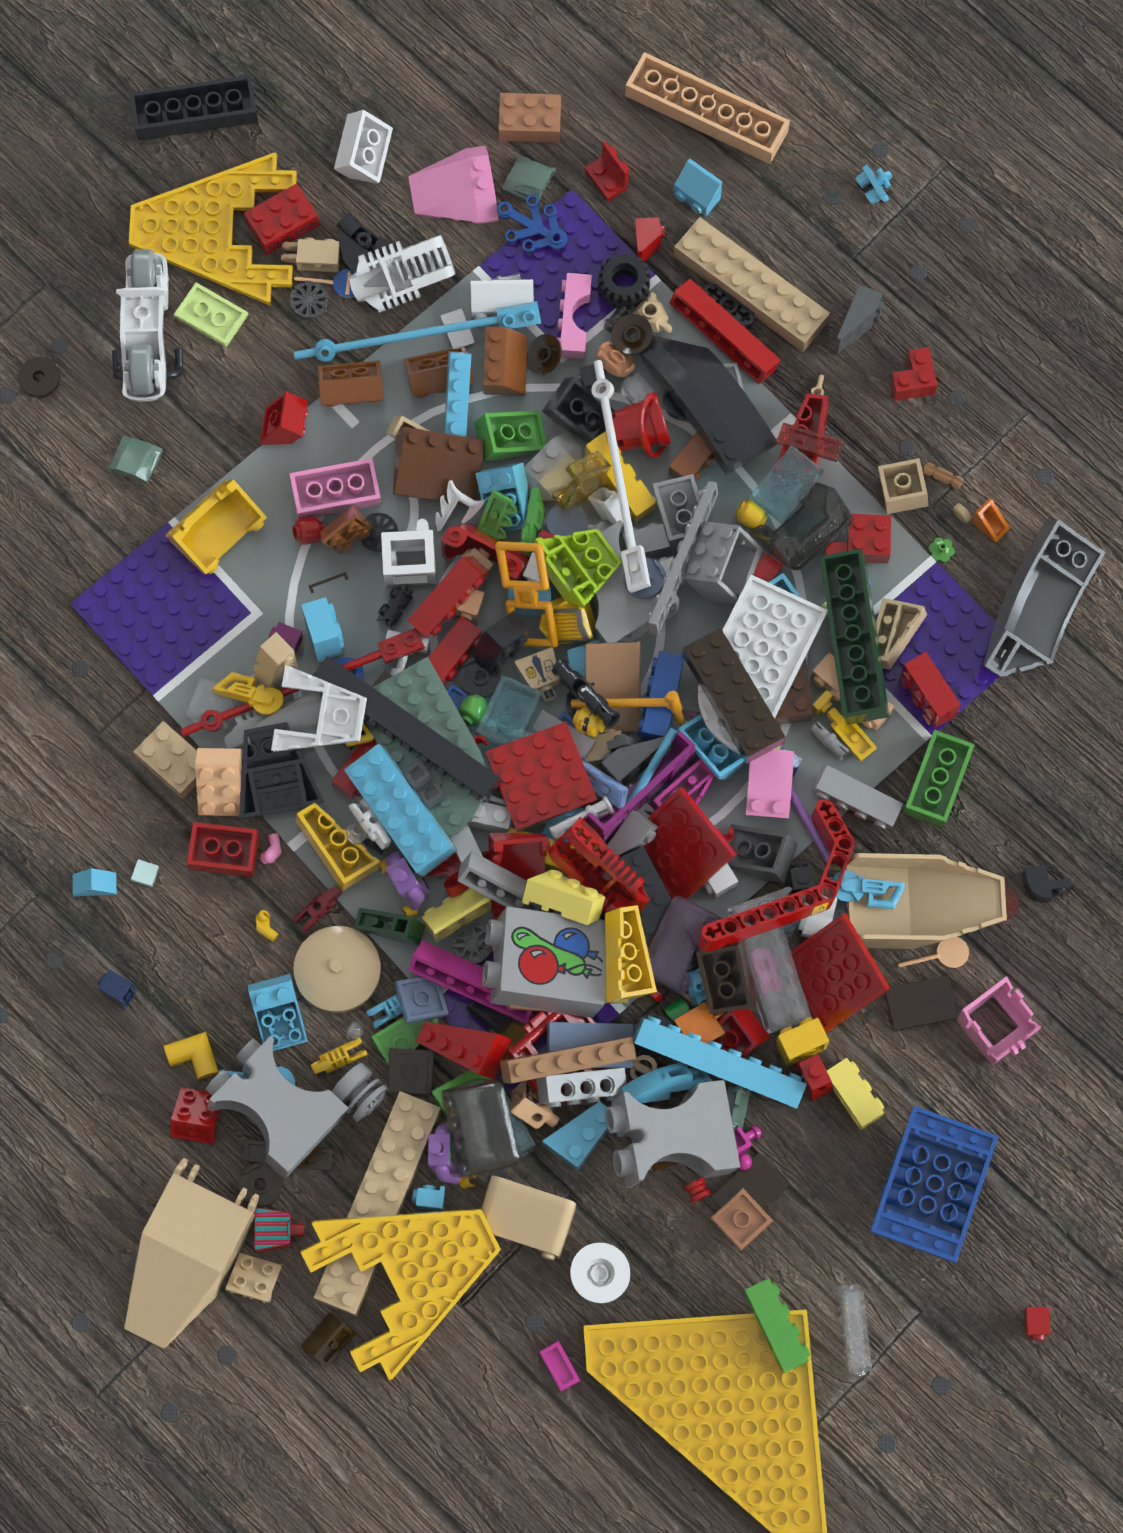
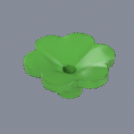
M938 537L928 547L929 552L932 553L931 557L935 561L940 560L943 563L948 562L949 558L955 553V549L952 547V542L949 539L943 540Z

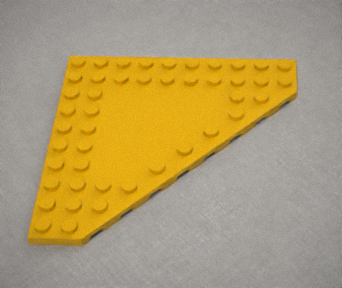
M807 1310L789 1311L790 1315H788L791 1324H796L800 1335L797 1337L801 1344L805 1343L810 1353V1356L807 1357L809 1361L785 1374L782 1373L754 1313L583 1326L587 1372L769 1532L827 1533Z

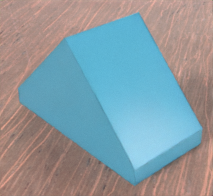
M91 868L73 874V896L117 895L116 873Z

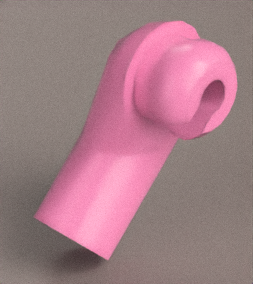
M277 833L268 835L270 847L260 856L261 862L264 864L275 862L281 855L279 834Z

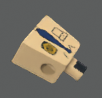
M553 647L515 661V669L531 695L541 693L545 702L556 698L553 688L560 685V678L552 674L553 666L556 663Z

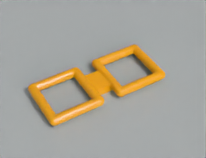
M498 541L495 544L501 583L503 588L514 589L515 599H508L505 602L507 615L512 611L515 612V608L545 610L549 639L528 638L522 646L558 647L559 642L552 603L549 601H539L537 590L546 591L549 589L543 546L540 543ZM505 550L535 552L540 582L510 580Z

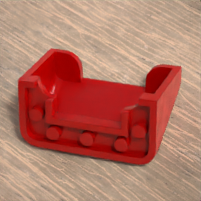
M462 523L449 528L442 537V557L452 562L454 557L463 555L468 548H477L479 550L482 547L490 554L489 559L498 563L495 544L498 541H506L489 536L478 530V527L473 524ZM505 550L510 580L525 581L523 574L531 556L524 555L523 551Z
M488 834L489 861L526 881L545 873L544 856L547 855V851L550 848V839L546 838L545 834ZM491 899L492 915L494 920H497L506 907ZM549 908L548 912L553 913V909Z

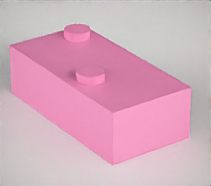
M372 458L289 473L297 519L307 516L319 517L345 512L352 505L358 509L380 505L381 496Z

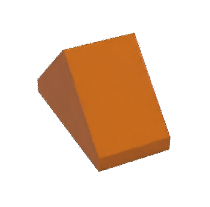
M990 498L975 512L972 523L996 543L1010 529L997 506Z

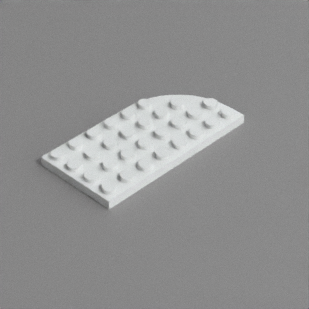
M750 575L722 631L775 718L828 610ZM699 685L698 704L705 725L720 743L740 754Z

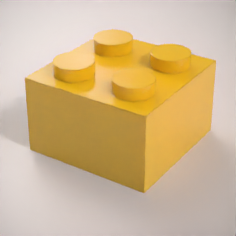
M809 1017L801 1021L800 1026L794 1029L790 1026L781 1030L775 1044L786 1067L811 1055L826 1050L829 1039L819 1019L812 1020Z

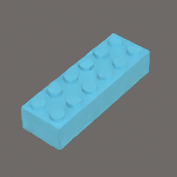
M377 744L344 769L417 874L425 876L458 851L385 747Z

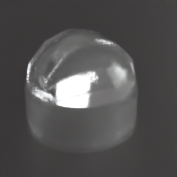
M353 1020L345 1036L357 1039L362 1036L364 1029L360 1023Z

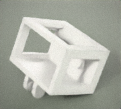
M417 520L416 531L381 533L383 576L386 586L436 584L433 530H429L427 520ZM425 551L426 564L397 566V552ZM402 575H421V576H402Z

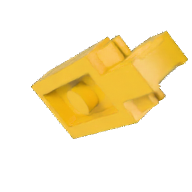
M835 708L827 712L826 716L832 722L830 724V727L833 729L832 731L859 762L863 761L877 749L876 745L857 723L847 725L843 715L841 716Z

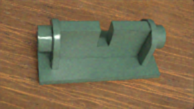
M729 1086L727 1093L734 1131L738 1127L743 1129L750 1090H746L742 1086Z

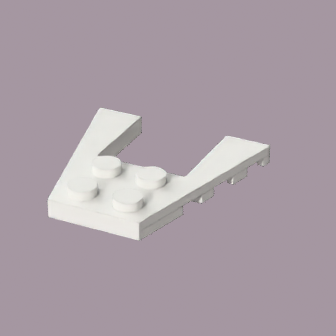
M285 665L282 687L323 693L316 734L275 729L271 750L276 752L360 741L367 698Z

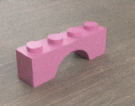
M567 273V279L562 280L561 292L565 293V299L560 300V312H563V319L559 318L558 331H562L561 338H558L562 347L561 358L585 360L587 332L575 325L572 316L578 307L590 302L592 275Z

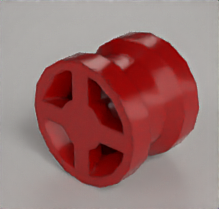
M704 1178L695 1180L684 1187L685 1191L691 1196L690 1201L692 1204L711 1195L710 1190L705 1187Z

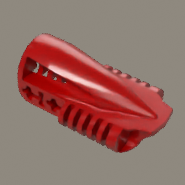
M580 816L549 848V857L571 879H576L581 885L596 889L599 894L605 896L602 907V914L604 916L605 913L618 908L638 905L639 912H641L650 901L642 885L645 880L640 876L637 878L635 871L630 872L631 867L629 865L625 867V861L623 859L619 861L618 858L620 856L618 854L614 855V850L609 849L599 834Z

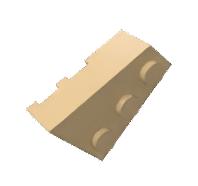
M277 632L260 646L256 658L259 663L258 666L255 665L253 667L256 673L250 677L257 679V687L264 684L265 688L276 689L282 684L285 665L298 670L294 650Z

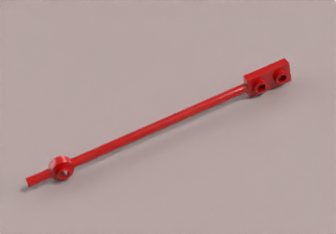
M413 628L378 642L379 650L341 666L350 671L380 658H383L385 664L423 650L425 647L418 630ZM291 688L279 689L283 697L300 691L299 689ZM244 703L222 713L216 710H207L202 714L199 722L180 730L183 737L202 729L211 733L217 732L222 727L223 721L254 708L250 707L249 703ZM214 717L215 720L213 723H208V718Z

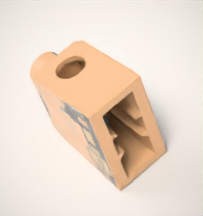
M522 1081L512 1091V1114L536 1129L540 1128L544 1123L551 1128L558 1123L560 1118L552 1112V1107H548L547 1103L539 1104L538 1094L527 1081Z

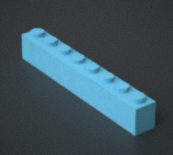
M648 1016L647 1019L641 1017L633 1037L635 1044L796 1109L798 1108L807 1085L801 1081L803 1077L791 1072L789 1076L781 1073V1068L771 1064L769 1068L761 1065V1060L751 1056L747 1060L741 1057V1052L731 1048L728 1052L720 1049L722 1045L709 1040L708 1044L700 1041L701 1036L689 1032L688 1036L680 1033L681 1028L669 1024L668 1027L660 1025L661 1020L652 1016Z

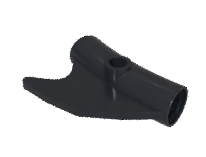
M350 213L338 222L337 227L343 260L353 273L357 272L358 256L365 254L369 262L368 252L371 251L374 258L377 259L375 250L379 249L381 256H384L382 251L384 246H386L388 253H391L389 248L391 243L369 231ZM363 240H367L365 244L361 243Z

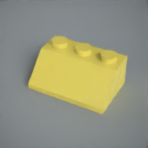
M468 888L458 896L447 897L438 908L431 907L425 911L422 922L426 925L434 941L438 943L456 932L463 925L469 924L490 911L491 899L472 888Z

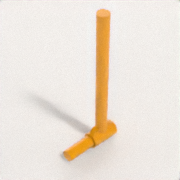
M676 691L668 692L664 698L606 699L610 707H666L674 713L678 725L682 726L686 722L682 712V704ZM579 699L571 700L572 708L587 707L586 703Z

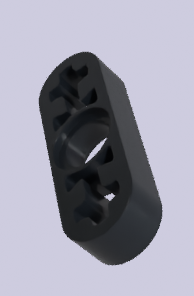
M709 284L704 288L708 295L709 292H716V297L712 296L711 298L717 303L718 299H720L719 305L722 308L726 302L733 303L734 309L727 312L746 329L753 325L754 313L752 310L717 284ZM746 315L749 316V317H748V321H747V320H744L743 322L741 321V316H742V317H745Z

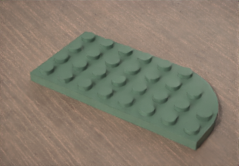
M428 657L373 687L486 767L480 749ZM366 722L377 744L386 748L402 772L419 760L417 758L419 754L414 750L408 752L400 746L401 741L397 738L391 740L383 734L384 729L380 726L374 728ZM422 762L447 796L429 810L450 838L464 829L473 820V816L478 811L480 805H482L483 799L481 798L478 801L469 794L470 790L465 786L462 789L452 782L453 778L448 774L445 777L435 770L436 766L431 762L428 765Z

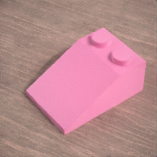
M773 749L754 761L749 762L745 806L746 815L789 819L794 751Z

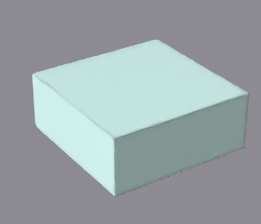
M138 859L131 881L153 887L159 866Z

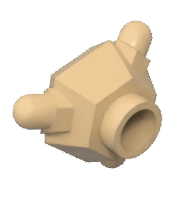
M654 292L649 293L645 301L642 300L632 314L645 317L655 333L659 331L667 334L671 333L672 326L668 324L669 321L667 320L669 317L662 303L658 302L657 295Z

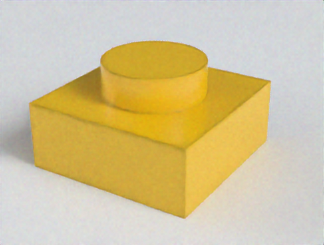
M828 690L812 705L813 713L816 716L821 712L825 714L833 705L831 703L833 695Z

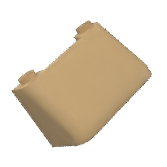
M491 1176L481 1210L494 1237L498 1236L538 1249L542 1253L541 1257L554 1261L555 1258L560 1259L576 1210V1203L501 1177Z

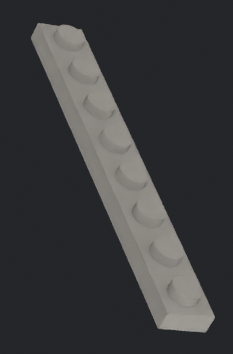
M708 481L706 488H702L699 505H695L692 513L693 519L685 528L684 540H681L678 544V554L670 563V573L663 579L662 592L657 594L655 598V608L653 612L649 613L647 618V624H649L650 633L659 635L683 579L704 521L707 522L716 501L718 489L715 482Z

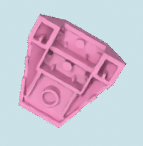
M486 146L463 149L408 176L415 215L439 219L441 217L451 218L453 221H472L474 224L499 221L495 189Z

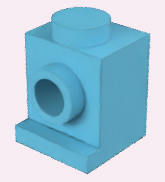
M423 1185V1188L414 1189L412 1202H416L417 1209L443 1211L445 1186H440V1190H436V1186Z

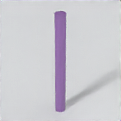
M792 786L791 801L824 861L827 863L830 852Z

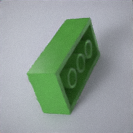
M934 730L903 814L944 828L975 744Z

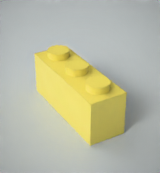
M846 1058L827 1070L832 1081L833 1091L860 1130L883 1116L884 1106L879 1098L873 1097L870 1092L872 1090L866 1079L862 1080L858 1075L860 1071L853 1061L850 1062Z

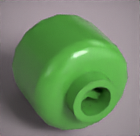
M476 694L466 696L457 709L467 727L479 726L489 712L487 701Z

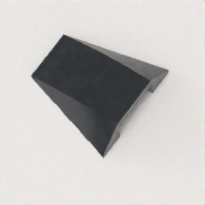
M287 722L244 730L239 819L302 809L313 803L317 805L325 803L300 749L276 752L271 750L275 729L291 731Z

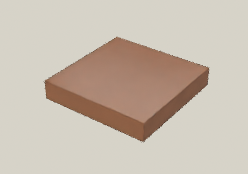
M744 1188L710 1218L740 1252L773 1222L770 1216Z

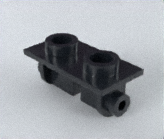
M406 584L395 586L389 594L391 598L388 603H384L379 609L378 614L380 615L377 621L386 620L384 624L390 628L396 625L403 614L397 607L400 606L405 610L413 599L412 595L414 592L408 588L404 590Z

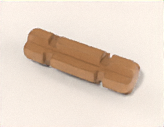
M927 462L923 469L924 474L932 475L934 479L947 485L950 483L956 489H959L963 483L962 477L958 475L953 476V473L940 467L936 468L930 462Z

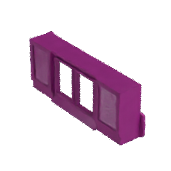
M681 731L677 732L675 739L671 743V750L662 758L648 784L627 803L639 780L629 789L623 808L619 809L612 804L613 815L608 814L597 819L589 812L583 818L599 834L605 844L613 838L631 811H638L666 784L669 785L691 764L696 751L695 744Z

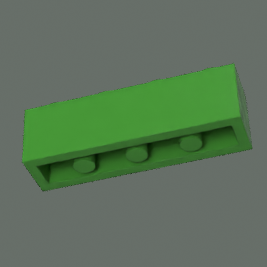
M766 1279L745 1289L744 1294L782 1373L785 1374L806 1364L809 1361L807 1357L810 1356V1353L805 1343L801 1344L797 1337L800 1335L796 1324L790 1323L788 1318L790 1312L786 1303H781L777 1296L780 1294L777 1284L775 1282L771 1283L770 1279Z

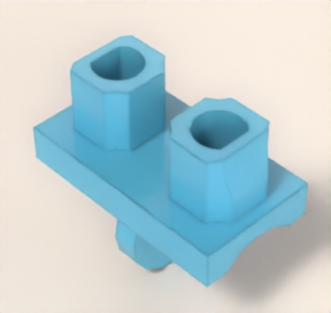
M868 165L862 167L864 172L859 174L856 180L862 189L872 183L874 188L865 193L869 202L874 204L880 200L884 203L888 201L889 198L881 185L884 184L885 188L891 186L889 182L892 178L891 172H883L880 168L876 171L878 174L876 178Z
M700 969L684 972L683 977L692 1007L699 1006L704 1002L708 1006Z

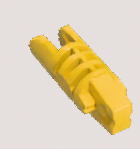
M359 1037L320 1055V1060L311 1064L314 1074L325 1070L326 1073L332 1072L368 1055L366 1050H360L350 1056L347 1050L362 1043L361 1038Z

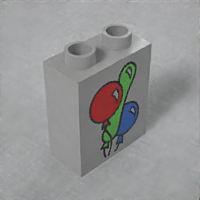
M507 906L497 920L490 919L488 921L485 944L486 946L495 947L494 961L485 962L482 974V987L491 988L490 1004L540 1009L547 1012L593 1018L604 1006L606 986L604 920H598L585 925L562 917L561 914Z

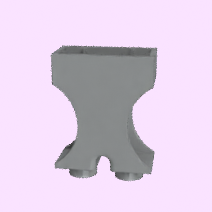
M619 520L611 526L606 521H603L591 528L590 530L598 529L622 561L619 547L622 538V521ZM623 561L591 598L598 615L594 639H600V643L635 642L650 632L647 618L649 613L653 612L655 608L656 597L639 599L632 596L626 590L623 583ZM677 595L674 597L665 621L678 613L680 599Z
M270 1036L262 1045L253 1038L236 1056L244 1065L242 1071L248 1076V1079H242L236 1073L230 1076L225 1070H222L205 1088L212 1095L207 1109L210 1111L229 1109L249 1117L258 1126L264 1137L266 1145L265 1163L285 1180L341 1121L348 1107L330 1090L320 1092L306 1091L289 1083L276 1067L273 1057L274 1038Z
M724 1080L697 1084L685 1093L684 1098L677 1107L671 1109H655L645 1106L632 1097L629 1092H623L611 1101L612 1106L606 1108L605 1119L608 1131L610 1133H617L618 1137H629L632 1140V1144L623 1150H616L613 1154L615 1173L618 1177H625L626 1188H632L643 1181L650 1167L655 1163L663 1161L683 1164L695 1171L701 1178L726 1176L740 1168Z

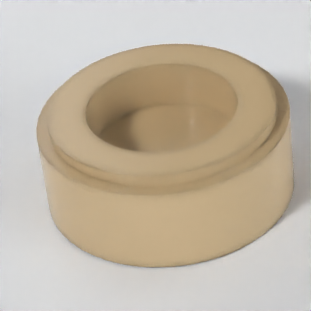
M957 503L952 508L954 514L963 523H968L972 519L969 511L960 503Z

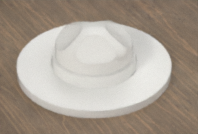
M593 1243L585 1246L576 1254L571 1264L570 1277L575 1290L584 1299L594 1303H607L617 1299L627 1288L630 1280V1267L625 1255L615 1246L607 1243Z

